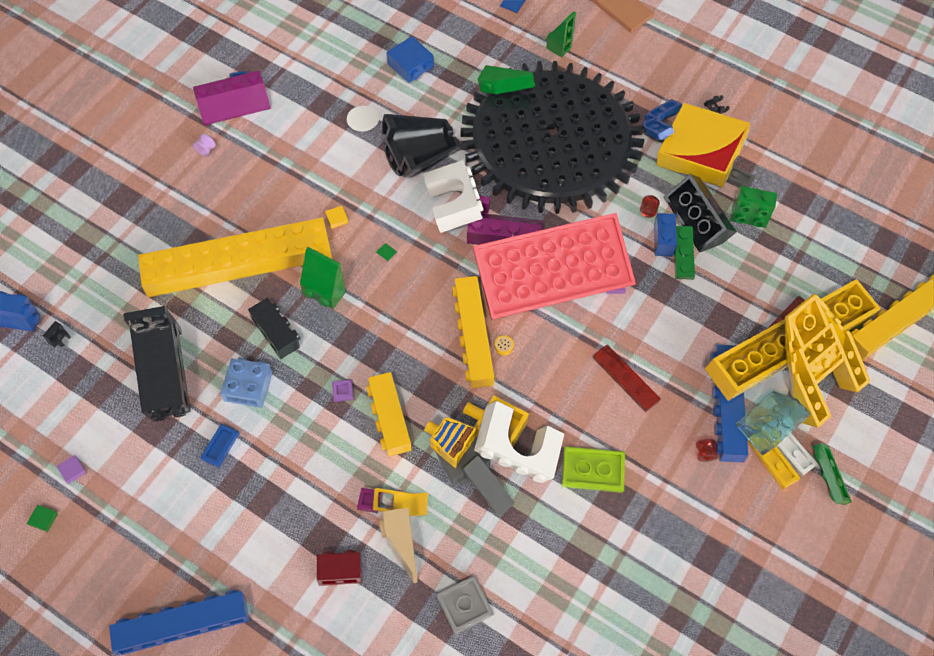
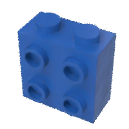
M413 36L386 52L387 64L408 83L434 67V55Z
M0 291V327L34 332L36 325L40 322V314L28 297L23 294L12 295Z

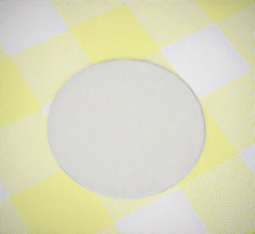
M369 106L355 107L347 115L348 125L356 131L371 130L379 121L377 111Z

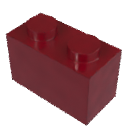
M345 550L344 553L335 554L333 551H325L321 555H317L318 585L362 583V558L360 552Z

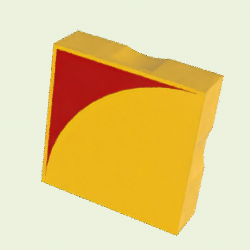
M684 103L672 125L674 133L664 140L658 151L657 166L678 173L692 174L700 177L702 181L724 187L732 170L733 162L740 154L748 137L750 123Z

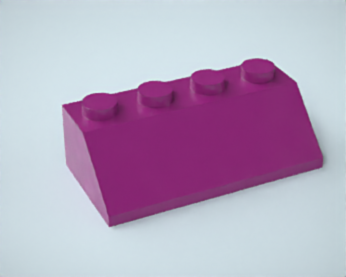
M260 70L193 87L204 126L271 109Z
M481 213L482 219L468 223L467 244L480 245L542 230L543 220Z

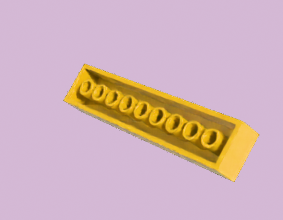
M322 217L139 254L138 260L142 288L147 297H153L303 265L307 247L332 259L324 219Z
M857 279L821 298L830 309L829 312L842 322L840 324L845 330L849 331L871 319L881 309ZM785 319L715 357L706 366V372L728 401L788 367L785 346Z

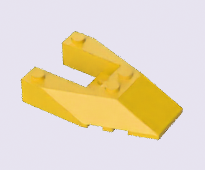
M812 294L785 316V346L795 412L800 423L819 428L831 417L818 386L821 380L833 371L840 389L857 393L871 380L850 331L842 327L840 324L842 322L829 312L830 309L817 294Z

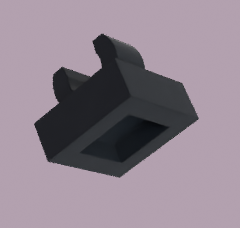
M54 321L43 334L48 344L53 347L57 345L63 347L64 344L61 340L64 337L71 338L69 333L57 321Z

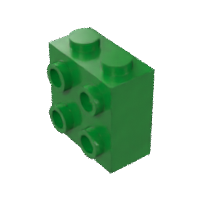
M740 186L732 206L730 221L766 228L776 207L777 193Z

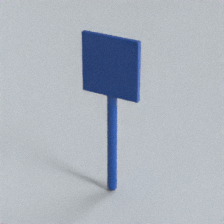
M503 0L500 7L518 13L526 0Z

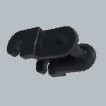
M718 95L714 96L713 99L704 102V106H708L710 111L719 114L725 113L730 109L729 106H726L725 109V106L717 105V102L723 100V95H720V98Z

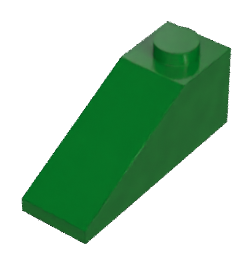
M575 11L555 30L549 32L546 37V49L561 58L572 48L576 19Z
M485 65L477 79L480 91L491 94L506 93L535 86L532 72Z

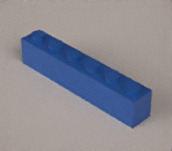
M716 345L714 352H711L710 361L737 345ZM715 384L712 396L713 399H716V405H714L713 409L714 417H717L714 429L715 435H718L716 454H719V461L744 463L748 457L744 392L728 401Z
M230 590L223 596L217 597L212 595L205 597L204 601L196 603L195 601H188L183 603L181 607H165L158 613H142L138 615V618L131 620L129 618L119 619L116 621V624L109 625L112 652L117 656L249 622L246 596L242 591Z

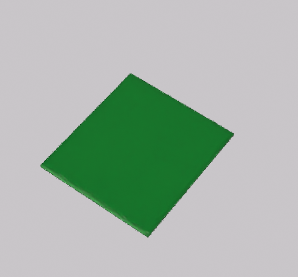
M385 243L376 253L386 261H389L397 251Z

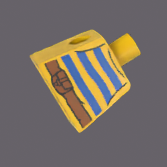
M448 417L444 418L440 426L430 420L424 429L425 432L432 435L430 447L454 468H456L476 438V428Z

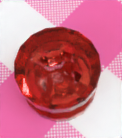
M653 195L645 196L640 206L641 215L646 218L654 217L660 205L659 199Z
M704 439L695 443L696 449L699 452L697 454L699 461L708 462L718 458V453L715 451V440Z

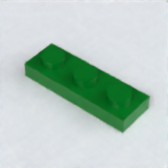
M676 226L677 246L674 252L675 279L694 280L693 227Z
M822 443L813 446L816 452L814 453L815 459L822 467V476L830 487L829 493L832 500L840 505L852 503L830 446Z

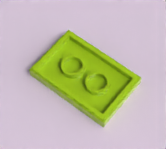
M564 446L562 487L624 492L625 452Z

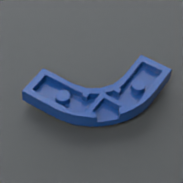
M671 99L652 109L645 115V121H643L644 131L649 136L658 140H664L673 134V126L664 123L663 120L669 116L676 115L680 111L682 103Z

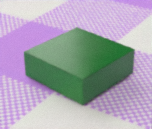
M37 505L26 524L48 533L58 513Z

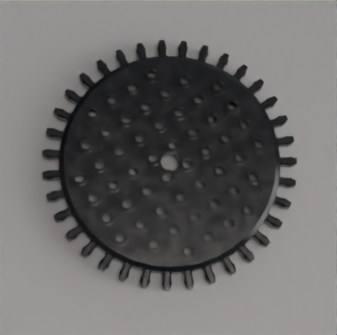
M538 61L536 71H529L533 73L535 86L533 88L500 94L487 93V96L475 91L473 100L480 103V105L467 103L466 112L475 114V117L462 116V124L471 125L473 128H461L460 137H473V140L461 141V149H474V152L465 154L466 163L475 160L479 162L472 166V174L475 175L485 171L487 174L481 178V185L485 186L492 180L497 183L493 187L494 196L498 195L503 189L509 191L506 203L510 204L517 195L523 198L522 209L524 210L528 207L531 200L538 202V213L543 212L545 203L554 204L555 214H559L561 203H569L570 209L574 213L577 208L576 201L582 199L588 209L592 208L593 200L591 196L595 194L603 203L606 202L607 194L604 189L607 187L617 195L620 186L614 181L618 179L627 185L630 180V176L622 172L623 169L636 173L638 164L628 161V158L641 161L643 152L631 149V147L643 148L645 139L632 138V135L643 134L644 126H631L632 123L639 122L640 113L627 115L626 112L633 110L634 102L621 104L620 101L624 99L625 91L622 90L613 95L611 91L614 88L615 82L610 81L607 85L602 86L599 84L602 76L601 73H598L592 80L587 78V67H584L579 75L572 73L573 63L568 64L566 71L558 70L557 61H553L551 70H543L542 62ZM526 63L522 64L523 71H529ZM555 126L559 133L552 135L550 132H546V128H554Z

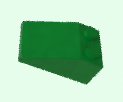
M307 247L300 279L302 294L309 299L317 300L324 307L328 306L334 309L346 293L341 264Z

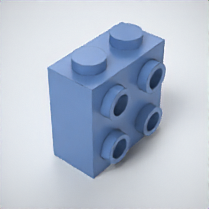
M231 358L220 393L223 401L262 408L272 376L270 365L263 361L252 362L245 358Z

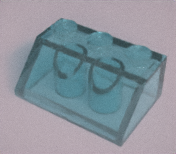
M772 391L735 425L763 456L775 448L811 414L797 398Z

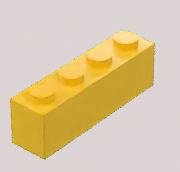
M391 372L369 377V385L366 386L368 397L373 398V403H370L373 415L377 414L378 420L375 421L377 432H382L383 438L380 439L382 450H387L388 457L412 451Z

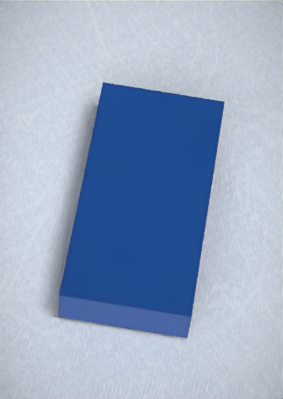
M220 424L200 459L220 468L238 438L239 432Z

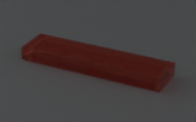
M608 344L593 355L592 358L645 413L660 402L661 398Z

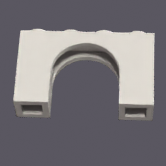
M464 160L423 173L431 198L449 191H462V194L457 199L432 208L440 233L482 219L480 211H483L481 201H477L480 197L477 188H475L474 179L471 177L473 175L470 166H466Z
M497 401L487 405L474 451L480 453L486 459L498 461V464L501 466L515 469L518 474L533 477V480L536 482L544 483L554 479L564 433L549 426L538 429L529 456L520 455L513 449L508 438V429L514 409Z

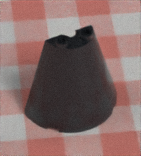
M384 114L382 134H385L386 143H383V147L390 167L398 176L409 177L460 149V141L452 136L453 128L447 119Z

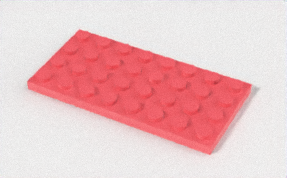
M617 213L473 246L491 320L636 284Z

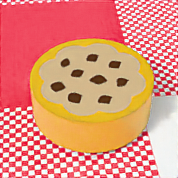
M505 335L499 336L495 340V351L503 356L509 355L514 348L512 338Z

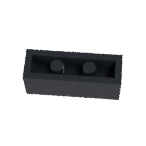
M267 297L248 309L251 319L280 360L300 348L298 333L295 329L291 330L289 328L290 323L285 316L281 317L279 314L280 309L275 302L271 303Z

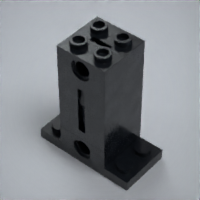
M165 306L123 313L124 321L130 327L141 412L155 422L163 421L168 416L175 418L185 416L186 413L191 412L179 337V335H182L181 326Z

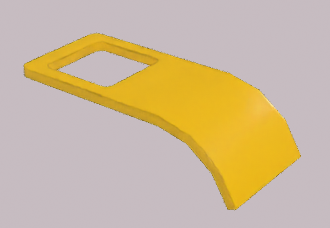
M375 488L373 510L383 512L408 508L409 516L427 515L428 493L413 494ZM379 492L393 494V509L378 507Z

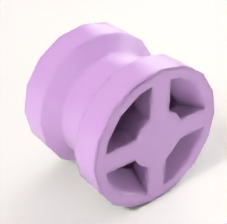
M201 134L199 141L193 144L194 149L202 156H207L209 150L216 146L214 140L206 134Z

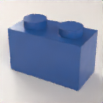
M657 213L654 223L655 256L673 257L677 246L676 214Z

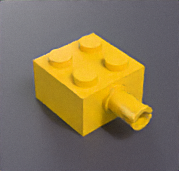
M493 395L488 405L497 401L514 409L508 429V438L511 446L514 447L528 423L529 413ZM468 402L463 413L478 420L474 426L478 438L485 409L483 410Z

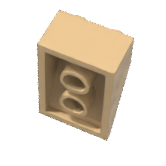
M409 509L383 511V519H379L382 538H386L387 545L412 582L417 583Z

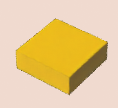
M342 206L325 211L331 229L348 223V218Z

